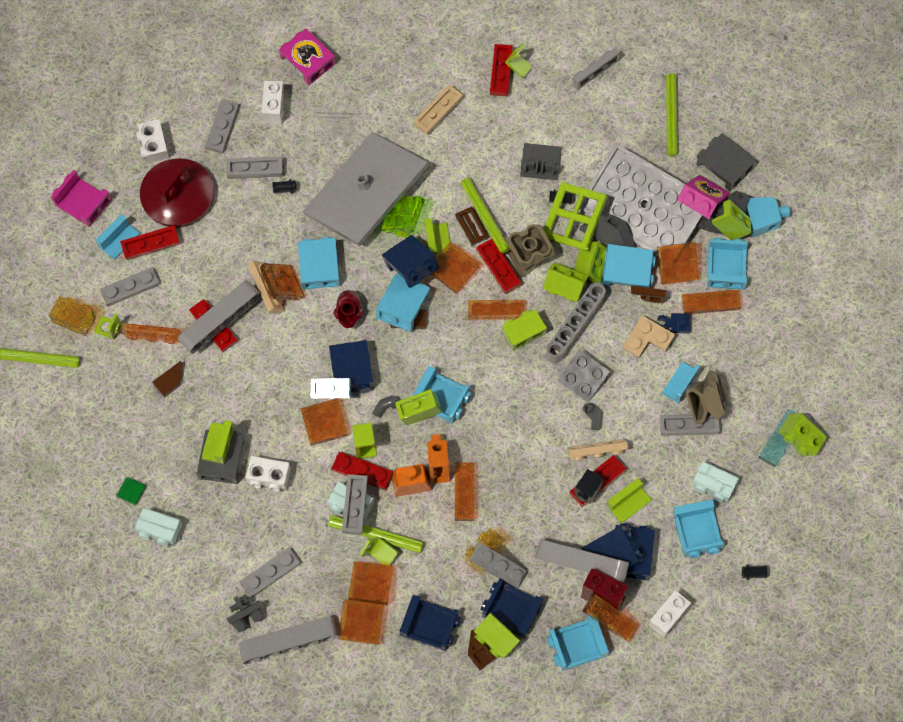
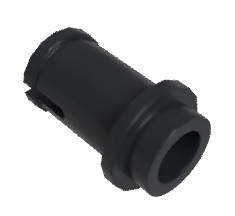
M289 179V181L272 183L274 194L290 192L292 194L296 191L295 180Z
M556 189L550 191L549 202H552V204L558 192ZM566 192L562 203L571 204L572 193Z
M746 564L741 569L742 578H746V580L750 578H767V566H749Z

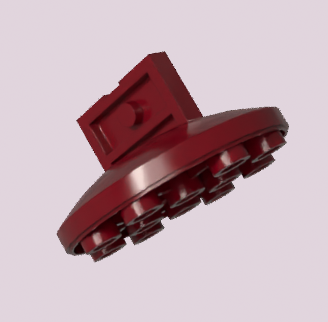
M174 158L158 163L147 172L140 186V201L145 213L156 223L167 227L172 225L184 227L197 222L208 212L214 199V186L209 173L200 164L189 159Z

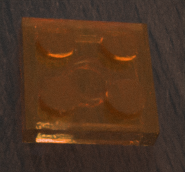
M450 241L436 258L440 268L431 275L457 294L480 267V263Z
M695 242L657 246L661 284L699 280Z
M264 263L260 266L263 278L273 299L301 300L305 297L291 265Z
M338 398L300 408L310 446L348 436Z
M354 561L348 601L388 605L394 570L393 566Z
M344 599L338 640L379 645L384 605Z

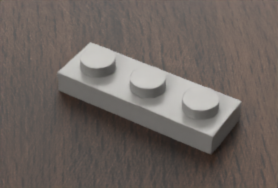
M615 47L611 51H606L600 59L592 61L583 71H578L573 77L574 88L578 91L617 63L620 58L618 49Z
M221 100L205 145L206 150L223 154L239 109L238 103Z
M282 156L227 159V179L283 176Z
M151 267L100 288L107 307L157 287L160 284Z
M692 414L660 415L659 417L661 436L714 435L720 432L719 420L711 414H707L705 421L700 424L694 422Z
M349 474L347 476L342 525L343 534L362 535L367 476Z
M477 543L469 561L497 578L503 579L504 582L514 588H518L526 572L525 569L482 543Z
M287 548L242 579L240 583L252 599L301 564L290 548Z

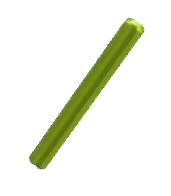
M668 73L666 75L667 155L675 157L677 155L676 74Z
M468 177L461 180V185L497 248L502 254L508 252L510 249L504 240L505 238L472 181Z
M0 348L1 360L78 368L80 363L79 357Z
M331 515L328 526L342 530L343 518ZM364 524L362 535H359L369 539L379 536L389 545L420 553L423 548V542Z

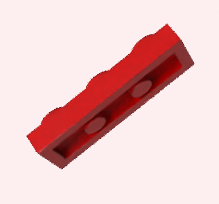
M494 45L490 95L508 96L511 68L505 61L512 53L513 45Z
M174 225L120 241L126 260L180 244Z
M493 239L476 247V251L504 294L521 286V281L502 252L499 251Z
M203 299L191 307L189 312L198 320L211 307ZM228 327L212 338L222 353L238 342Z
M338 452L331 468L332 471L348 476V474L367 476V484L385 491L393 475L391 470L342 452Z
M614 455L593 471L604 478V484L598 494L626 472V468ZM574 487L569 491V494L583 508L588 502H582L577 499L576 494H574Z

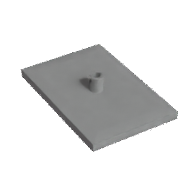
M371 132L303 210V213L360 247L428 168V162Z
M617 143L588 188L608 196L600 216L611 214L626 222L635 243L645 249L653 250V254L672 265L703 215L677 201L685 185L684 183ZM584 197L580 209L592 216L597 200ZM648 202V206L643 208V203Z

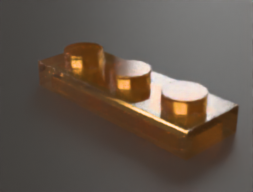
M739 290L682 294L681 297L684 314L741 309Z
M468 300V320H509L512 318L515 320L525 312V300Z
M123 323L122 327L124 336L129 340L142 338L148 342L162 340L168 344H175V342H179L178 337L181 334L180 329L127 323Z
M474 462L455 463V521H474Z
M591 594L582 611L627 642L631 641L639 626L632 619L594 594Z

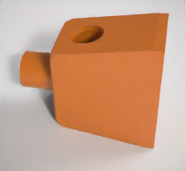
M434 434L431 436V441L427 442L430 484L450 482L447 441L442 440V435Z
M423 464L395 469L392 476L395 497L432 491L429 474Z

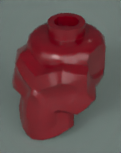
M346 290L339 294L336 308L333 312L335 318L338 319V322L343 327H353L364 313L360 304V296L352 290Z

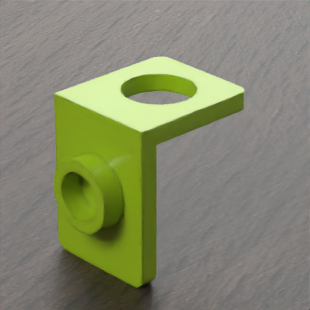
M524 43L517 47L505 61L521 78H524L532 67L519 54L525 46Z
M114 314L112 319L101 316L94 332L114 340L122 327L118 314ZM105 322L110 323L107 328L108 332L101 330V325Z
M378 536L369 539L359 555L363 557L370 554L388 568L393 563L398 551Z

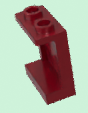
M592 568L583 584L581 598L617 615L626 598L624 594L628 586Z

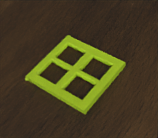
M561 182L543 228L548 239L587 251L608 196ZM566 192L579 195L573 212L560 208ZM584 197L597 200L591 217L578 214ZM557 216L570 219L564 236L551 232ZM575 221L588 225L582 242L569 238Z

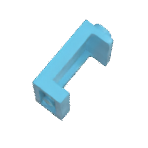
M324 237L320 240L304 239L303 241H298L302 290L340 286L335 238Z
M723 238L710 239L707 287L745 290L747 284V241L741 239L724 240Z
M608 244L605 252L602 285L609 286L610 283L647 288L652 286L654 275L651 274V268H654L656 259L653 256V250Z
M395 274L376 308V319L411 332L419 310L424 301L429 298L430 287L423 283H417L409 288L404 278Z
M428 366L413 395L432 389L437 394L442 413L435 416L452 424L455 419L458 420L463 412V409H461L464 402L468 403L472 395L470 385L466 384L464 387L437 374L436 369Z
M713 499L674 507L673 516L684 557L689 556V558L693 559L707 552L709 555H713L723 549L724 542L721 541L713 511L715 507Z
M596 615L589 616L587 620L570 626L549 630L550 636H547V641L550 648L554 647L556 655H553L557 667H561L562 671L608 657L609 651Z

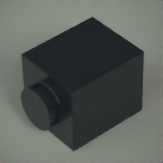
M587 469L575 486L574 494H576L577 499L591 504L602 488L604 478Z

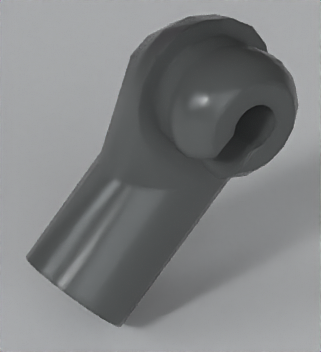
M392 395L381 399L372 414L380 418L387 407L391 406L392 409H396L395 402L399 400Z
M584 404L583 411L592 420L591 430L599 431L602 418L601 411L594 404Z

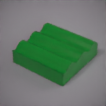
M126 477L116 497L136 506L146 485Z

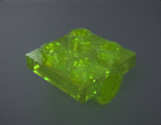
M421 196L402 197L386 215L381 230L402 238L409 237L410 233L415 230L425 199Z

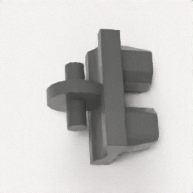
M236 596L234 597L236 604L229 608L232 612L240 609V611L226 619L237 632H240L247 628L243 617L249 614L254 623L264 618L260 609L262 606L259 601H256L244 608L243 606L249 603L248 598L246 597L240 601Z

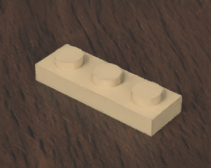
M448 85L413 121V125L428 135L463 99V94L451 85Z
M254 260L248 263L268 312L280 314L285 311L282 306V299L275 290V283L268 274V267L264 263Z
M625 439L567 447L568 456L573 458V460H582L587 455L601 457L607 452L621 454L623 450L628 449V444Z

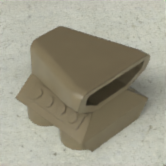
M531 224L526 230L513 232L508 238L504 239L510 249L507 254L521 278L531 272L542 261L555 255L552 244L539 224Z
M709 370L705 380L694 382L686 389V397L696 424L703 423L708 412L717 420L722 415H726L725 407L727 403L719 373Z

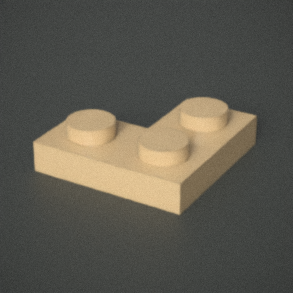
M642 315L622 349L639 358L648 343H651L666 352L675 334Z

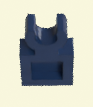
M671 313V318H667L664 315L658 316V321L665 322L664 325H660L663 328H671L672 333L690 334V314Z

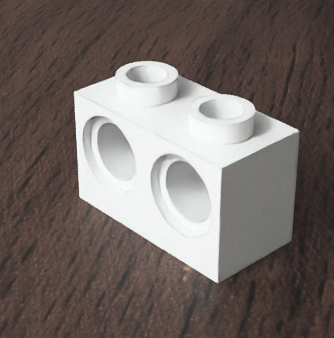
M264 81L263 123L282 124L284 103L283 81Z
M157 119L138 124L139 131L136 132L138 142H142L143 147H140L142 158H146L148 164L169 159L160 120Z
M251 456L246 480L251 487L261 488V486L269 487L271 491L280 492V490H286L291 467L288 462ZM256 471H263L261 476H254ZM276 474L283 475L279 480L273 479V476Z
M675 590L652 617L649 627L665 638L688 611L691 602Z

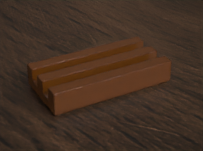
M472 206L455 214L471 246L482 242L484 239H488V235ZM470 212L482 234L481 236L478 235L467 213ZM462 215L464 216L467 224L469 225L472 233L474 234L475 239L472 238L469 230L467 229L464 221L462 220Z

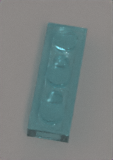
M789 409L785 412L758 457L773 467H776L789 446L784 441V437L779 433L789 414L795 413Z

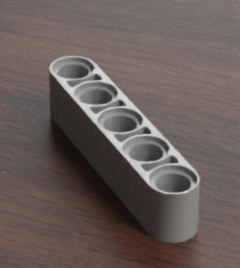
M249 281L242 282L179 335L178 341L191 354L197 352L256 303L261 293Z
M601 283L590 285L554 335L546 351V358L549 362L559 363L567 354L603 303L606 292L604 285ZM598 292V293H600L601 295H600V296H594L592 293ZM587 306L591 310L585 311L582 309V307ZM578 321L580 325H573L572 322ZM568 336L570 337V339L563 340L561 337ZM553 350H557L559 354L553 355L550 352Z
M540 539L535 556L536 559L587 573L593 568L620 582H625L629 562L544 539Z
M329 616L244 640L238 646L243 664H251V661L258 662L270 658L271 655L275 657L289 653V650L292 649L293 651L309 647V644L317 645L329 641L328 639L330 638L334 640L339 635L334 617Z

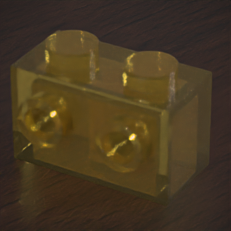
M61 296L58 297L49 314L52 323L84 336L88 334L96 319L91 306L87 304L80 305L70 297L63 298Z
M491 528L487 532L483 531L477 539L478 543L484 544L498 554L506 546V539ZM471 546L465 553V564L481 576L485 570L469 561L475 547Z

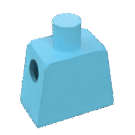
M774 197L748 198L745 214L751 219V237L780 228L781 218L790 216L788 205L778 207Z

